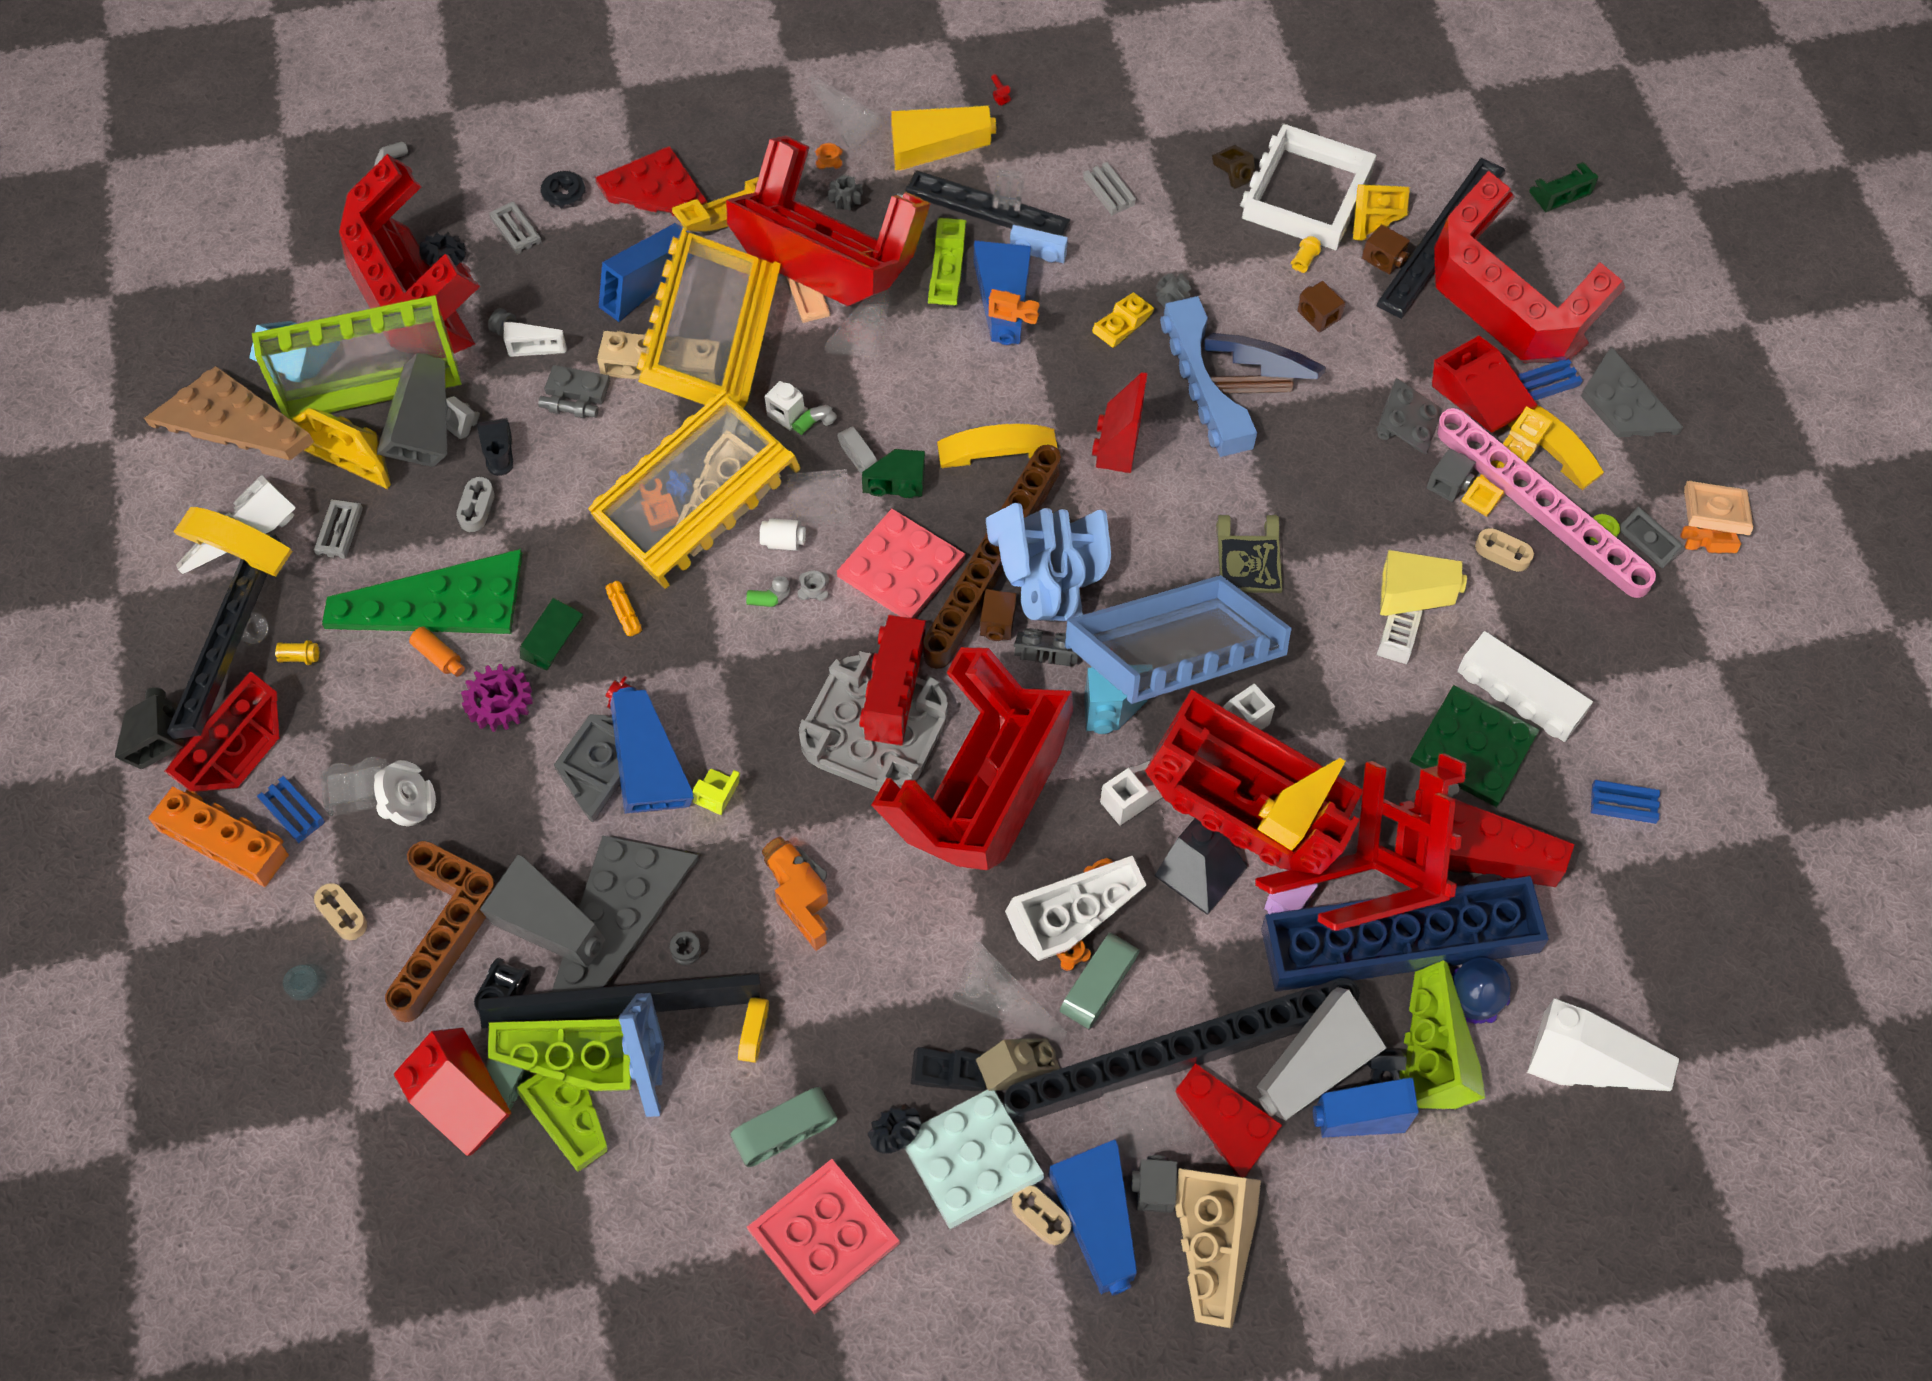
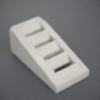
M504 322V341L510 357L567 352L563 330Z
M1422 610L1402 613L1414 617L1413 620L1397 616L1396 614L1388 615L1377 656L1407 664L1414 645ZM1396 621L1406 625H1410L1411 629L1394 624L1393 622ZM1391 630H1395V631H1398V632H1401V633H1405V634H1408L1409 636L1406 637V636H1403V635H1400V634H1397V633H1393V632H1391ZM1389 638L1404 642L1406 645L1389 641Z

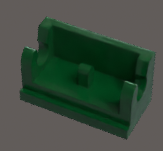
M1580 162L1577 164V167L1581 170L1582 175L1578 170H1573L1571 174L1548 183L1541 178L1537 179L1535 183L1538 187H1530L1529 193L1546 213L1591 195L1598 175L1593 173L1584 162Z
M552 598L520 645V659L547 671L575 627L582 620L583 614Z

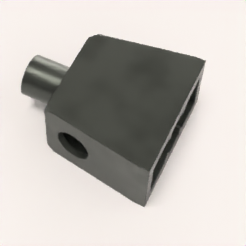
M157 687L147 689L145 700L126 711L115 758L136 768L144 769L184 747V738L173 739L167 733L178 704L166 699L165 690Z

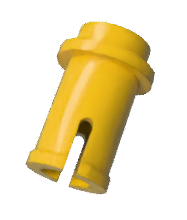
M1308 236L1302 239L1300 249L1291 261L1294 270L1305 273L1314 256L1319 255L1321 252V242L1317 238Z
M306 640L304 643L279 642L276 645L275 656L278 657V663L304 662L306 665H311L312 662H317L319 659V646L317 643H312L311 640Z

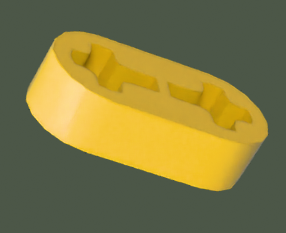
M751 997L749 1000L739 1044L738 1060L756 1063L758 1060L769 1010V1000Z

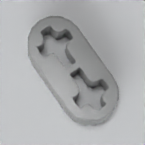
M854 427L838 433V440L842 449L861 475L864 470L877 462L875 455Z
M473 478L465 486L456 514L460 527L465 531H478L484 527L495 494L492 484L487 478ZM480 488H484L485 492H481L478 500H476L474 492H479ZM473 509H475L477 517H472L471 521H467L466 517H470Z

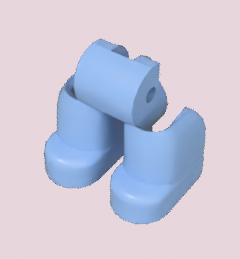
M1014 503L987 517L988 541L995 546H999L1003 569L1011 585L1021 587V605L1026 617L1038 621L1067 622L1068 619L1082 616L1079 588L1099 581L1105 575L1110 565L1111 546L1106 511L1097 510L1070 523L1069 513L1065 509L1052 513L1050 508H1044L1024 518L1022 505Z

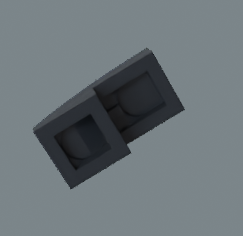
M918 1047L914 1050L911 1084L933 1088L983 1091L985 1090V1081L976 1061L981 1054L961 1050L947 1053Z

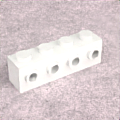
M1485 631L1465 654L1457 671L1468 682L1477 684L1489 692L1494 699L1506 703L1515 709L1521 717L1533 721L1544 728L1547 734L1559 738L1563 742H1566L1593 703L1592 700Z

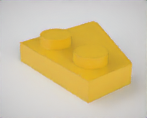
M1358 185L1353 240H1364L1367 238L1366 235L1375 231L1381 224L1387 227L1392 221H1398L1407 216L1410 187Z

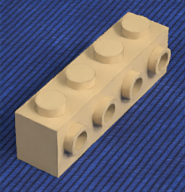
M604 331L597 357L600 373L609 375V377L639 380L641 370L636 369L641 352L646 353L647 346L643 345L645 335L622 331ZM665 337L658 364L717 384L722 361L719 342L709 340Z

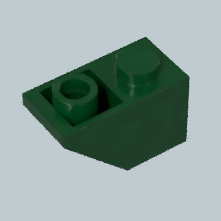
M894 449L862 472L863 493H869L873 496L888 494L899 495L903 498L922 497L925 451Z

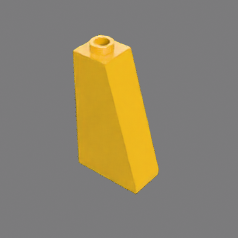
M989 106L891 111L895 171L991 145V134H996L995 117H990Z

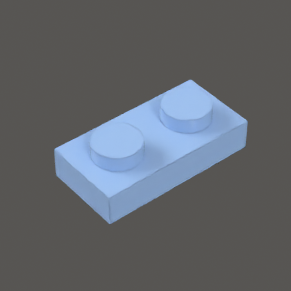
M1013 225L1010 233V244L1031 246V256L1043 258L1048 262L1064 263L1067 255L1068 237Z

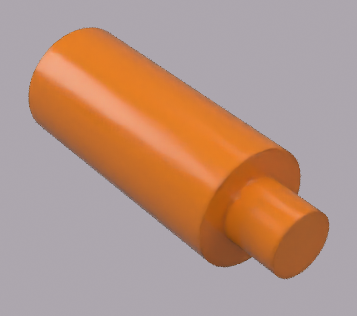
M422 626L412 633L409 643L443 673L449 674L451 672L458 677L464 672L465 667L460 664L461 657L430 630Z

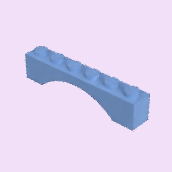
M1196 296L1166 303L1164 316H1161L1160 319L1163 332L1168 333L1170 336L1172 354L1174 356L1178 355L1181 376L1188 379L1190 397L1192 401H1197L1199 419L1209 429L1208 439L1211 447H1216L1220 457L1254 449L1257 431L1247 409L1224 395L1212 382L1204 367L1200 344L1205 336L1208 318L1199 297Z

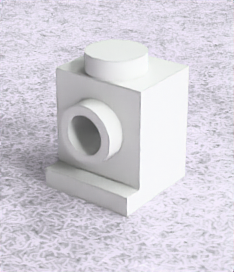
M779 381L765 395L767 416L788 430H791L793 428L792 424L808 410V408L804 407L801 392L789 383Z

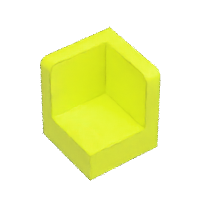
M710 769L704 780L699 779L693 789L692 802L722 815L739 784L740 772L733 770L729 777L714 769Z

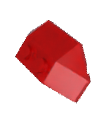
M250 671L208 717L201 736L191 737L164 772L190 792L238 788L279 739L277 692Z

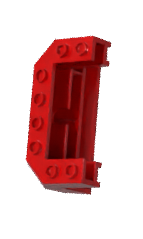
M788 136L772 138L768 143L755 192L726 200L727 225L747 254L770 263L774 261L781 263L780 274L846 306L853 305L889 289L914 257L931 203L908 192H905L903 197L898 195L891 196L878 239L871 237L794 200L810 146Z
M387 154L347 194L339 229L346 266L370 309L436 295L437 303L455 354L476 345L456 309L479 289L480 285L473 280L469 273L471 270L467 265L460 262L455 267L450 256L444 254L432 267L426 264L420 257V247L410 229L391 218L421 188V185L415 181L410 167ZM434 320L416 323L410 327L401 326L383 331L390 345L401 351L446 357Z
M1488 171L1448 216L1434 247L1436 289L1503 347L1517 356L1522 363H1555L1567 360L1568 358L1571 360L1589 344L1584 333L1626 288L1624 282L1599 262L1558 308L1477 241L1482 233L1515 198L1514 194L1510 192L1511 188Z
M960 647L946 673L979 710L980 714L933 799L915 780H905L900 788L891 778H886L871 806L907 844L957 867L990 870L1006 859L1061 755L1073 712L1072 691L1023 689L990 648Z
M1192 689L1174 716L1145 770L1165 801L1172 804L1175 810L1182 814L1191 815L1201 821L1205 828L1215 832L1218 831L1230 838L1231 842L1237 847L1252 851L1264 863L1277 866L1280 869L1321 875L1344 852L1360 820L1356 816H1353L1350 820L1349 818L1363 790L1338 775L1304 838L1292 851L1257 830L1263 820L1259 816V812L1268 798L1275 800L1283 790L1318 771L1323 766Z

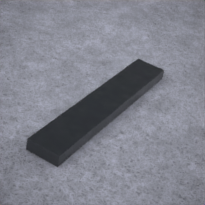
M918 170L915 171L905 189V192L929 203L1012 229L1013 225L1065 236L1070 226L1069 218Z

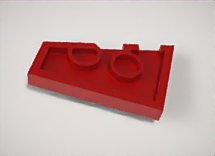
M1196 1063L1175 1090V1095L1198 1126L1204 1130L1213 1142L1215 1149L1221 1157L1225 1158L1236 1177L1245 1178L1282 1126Z

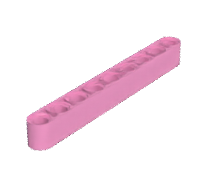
M1452 408L1442 413L1437 433L1439 439L1444 444L1475 461L1474 469L1497 488L1503 490L1508 497L1626 594L1635 598H1641L1648 594L1655 581L1656 574L1647 562L1464 412ZM1455 423L1459 428L1457 430H1449L1445 425ZM1478 442L1482 447L1472 449L1468 446V443ZM1494 460H1499L1503 462L1505 466L1502 468H1495L1491 465L1490 462ZM1523 479L1527 482L1528 486L1518 487L1513 481ZM1546 498L1551 502V505L1541 506L1538 504L1537 499ZM1568 517L1572 519L1575 524L1572 526H1566L1562 524L1560 519ZM1593 537L1598 541V544L1594 546L1588 545L1584 538ZM1616 556L1622 561V564L1613 565L1608 561V557ZM1641 576L1646 581V584L1637 585L1632 581L1631 577Z

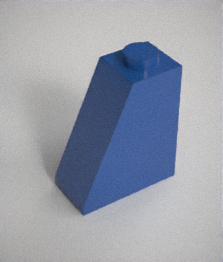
M1413 1078L1323 1093L1317 1105L1313 1106L1314 1125L1321 1128L1322 1138L1405 1133L1418 1114Z

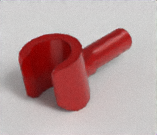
M996 74L992 75L991 79L997 90L993 91V98L999 106H1002L1011 101L1008 95L1010 87L1008 85L1004 86Z

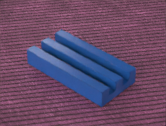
M1569 358L1517 375L1534 401L1578 387L1582 382V378L1575 375L1577 372L1575 367H1570L1571 361ZM1567 377L1569 378L1568 380H1565V381H1562V382H1559V383H1556V384H1552V385H1549V386H1546V387H1543V388H1540V389H1537V390H1534V391H1531V392H1530V389H1533V388H1536V387H1539V386H1542V385L1545 386V385H1548V384L1553 383L1554 381L1561 380V379H1564V378H1567Z
M282 776L278 779L280 783L276 786L270 785L267 793L263 794L261 792L257 797L289 834L300 843L322 826L325 821L294 786ZM286 789L314 822L309 824L284 797L281 791ZM273 797L304 828L301 832H298L270 801Z
M1594 780L1591 793V813L1656 824L1659 820L1658 809L1660 802L1658 798L1660 790ZM1599 801L1616 803L1618 805L1647 808L1650 809V812L1599 804Z

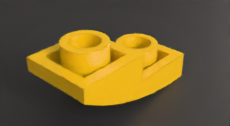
M1133 292L1115 303L1113 312L1096 322L1092 332L1114 348L1140 327L1154 312L1155 308Z

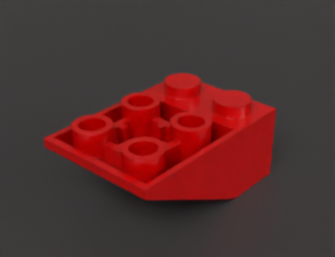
M1480 335L1434 360L1432 387L1491 433L1519 418L1526 407L1532 410L1537 408L1536 402L1502 353Z

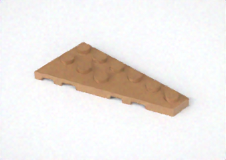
M216 366L204 372L199 379L189 386L179 390L174 397L144 418L147 424L154 428L164 426L174 433H178L181 430L189 432L192 437L224 445L231 442L237 444L238 448L245 450L252 447L260 449L262 454L286 460L293 459L314 443L307 431Z

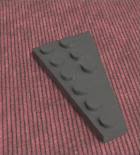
M603 835L579 910L597 926L606 940L603 943L601 952L593 958L588 967L563 957L552 992L607 987L612 978H615L621 970V966L629 954L633 953L663 911L662 908L671 895L676 893L686 874L698 862V855Z

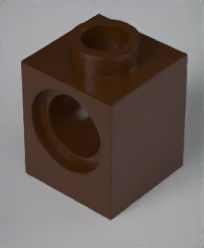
M1381 224L1367 239L1361 259L1390 275L1396 267L1402 268L1409 257L1407 249L1410 240Z
M1323 280L1313 287L1308 286L1302 291L1299 296L1300 300L1297 311L1319 333L1341 320L1345 301Z
M986 589L980 620V636H984L991 641L1011 640L1017 593Z

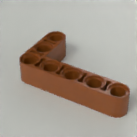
M421 841L411 846L407 853V860L420 880L452 897L386 992L385 1002L394 1017L402 1022H411L421 1015L486 919L480 908L496 887L492 876L487 871L427 841ZM432 858L428 864L419 865L422 860ZM460 872L456 878L452 880L447 879L450 874ZM488 887L484 893L474 894L478 888ZM469 914L466 920L456 922L460 915ZM450 942L447 948L436 950L440 943ZM426 969L431 970L430 974L427 977L421 979L417 978L418 974L421 971ZM412 998L407 1006L397 1007L402 999Z

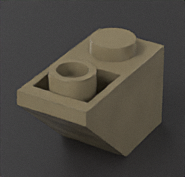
M1004 1039L976 1059L989 1091L1007 1090L1015 1083L1060 1069L1055 1051L1048 1039Z

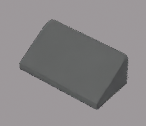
M1639 506L1620 525V532L1662 569L1686 550L1683 544Z

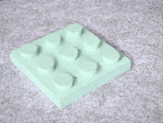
M986 1090L921 1124L916 1138L905 1147L908 1156L949 1229L1044 1179L1042 1170L995 1091Z

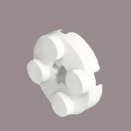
M399 760L376 772L374 777V792L378 802L376 809L382 818H390L393 822L402 826H414L425 820L427 815L433 812L436 803L433 785L430 780L424 781L423 777L419 774L422 770L417 765L409 761ZM402 789L405 794H408V799L403 795Z

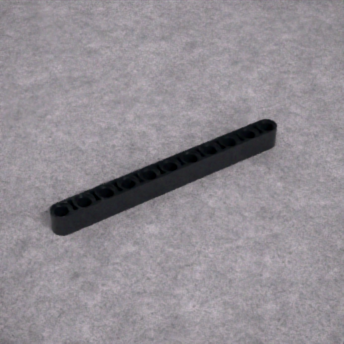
M1335 979L1015 1083L1006 1090L1004 1108L1013 1122L1025 1123L1190 1069L1195 1063L1202 1065L1299 1033L1313 1016L1312 1013L1304 1010L1303 1004H1311L1318 1009L1328 995L1337 987L1348 989L1356 1002H1358L1359 988L1350 979ZM1279 1014L1283 1016L1286 1023L1278 1024L1274 1022L1271 1015ZM1242 1024L1249 1025L1254 1029L1255 1033L1244 1034L1239 1029V1026ZM1217 1035L1222 1039L1223 1043L1214 1045L1208 1041L1207 1036ZM1184 1045L1190 1049L1191 1054L1180 1055L1174 1047ZM1154 1056L1159 1061V1064L1156 1066L1146 1065L1142 1057ZM1113 1066H1120L1125 1069L1127 1074L1117 1077L1111 1074L1109 1069ZM1086 1076L1093 1080L1094 1085L1085 1088L1080 1086L1076 1080ZM1048 1087H1055L1062 1094L1058 1098H1049L1043 1091ZM1015 1098H1024L1029 1105L1024 1109H1017L1010 1102Z

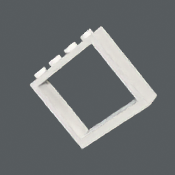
M1283 124L1278 135H1274L1271 138L1269 144L1270 152H1264L1259 165V168H1261L1260 172L1255 171L1252 176L1250 192H1244V197L1240 204V207L1244 208L1242 219L1301 239L1313 236L1321 242V246L1337 250L1356 209L1357 186L1367 185L1377 155ZM1284 150L1356 174L1332 225L1260 201Z

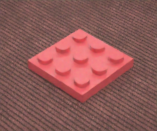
M891 509L837 570V577L900 617L915 619L963 563L965 553L894 509Z
M833 1159L829 1160L747 1226L750 1234L814 1315L900 1244L899 1239Z

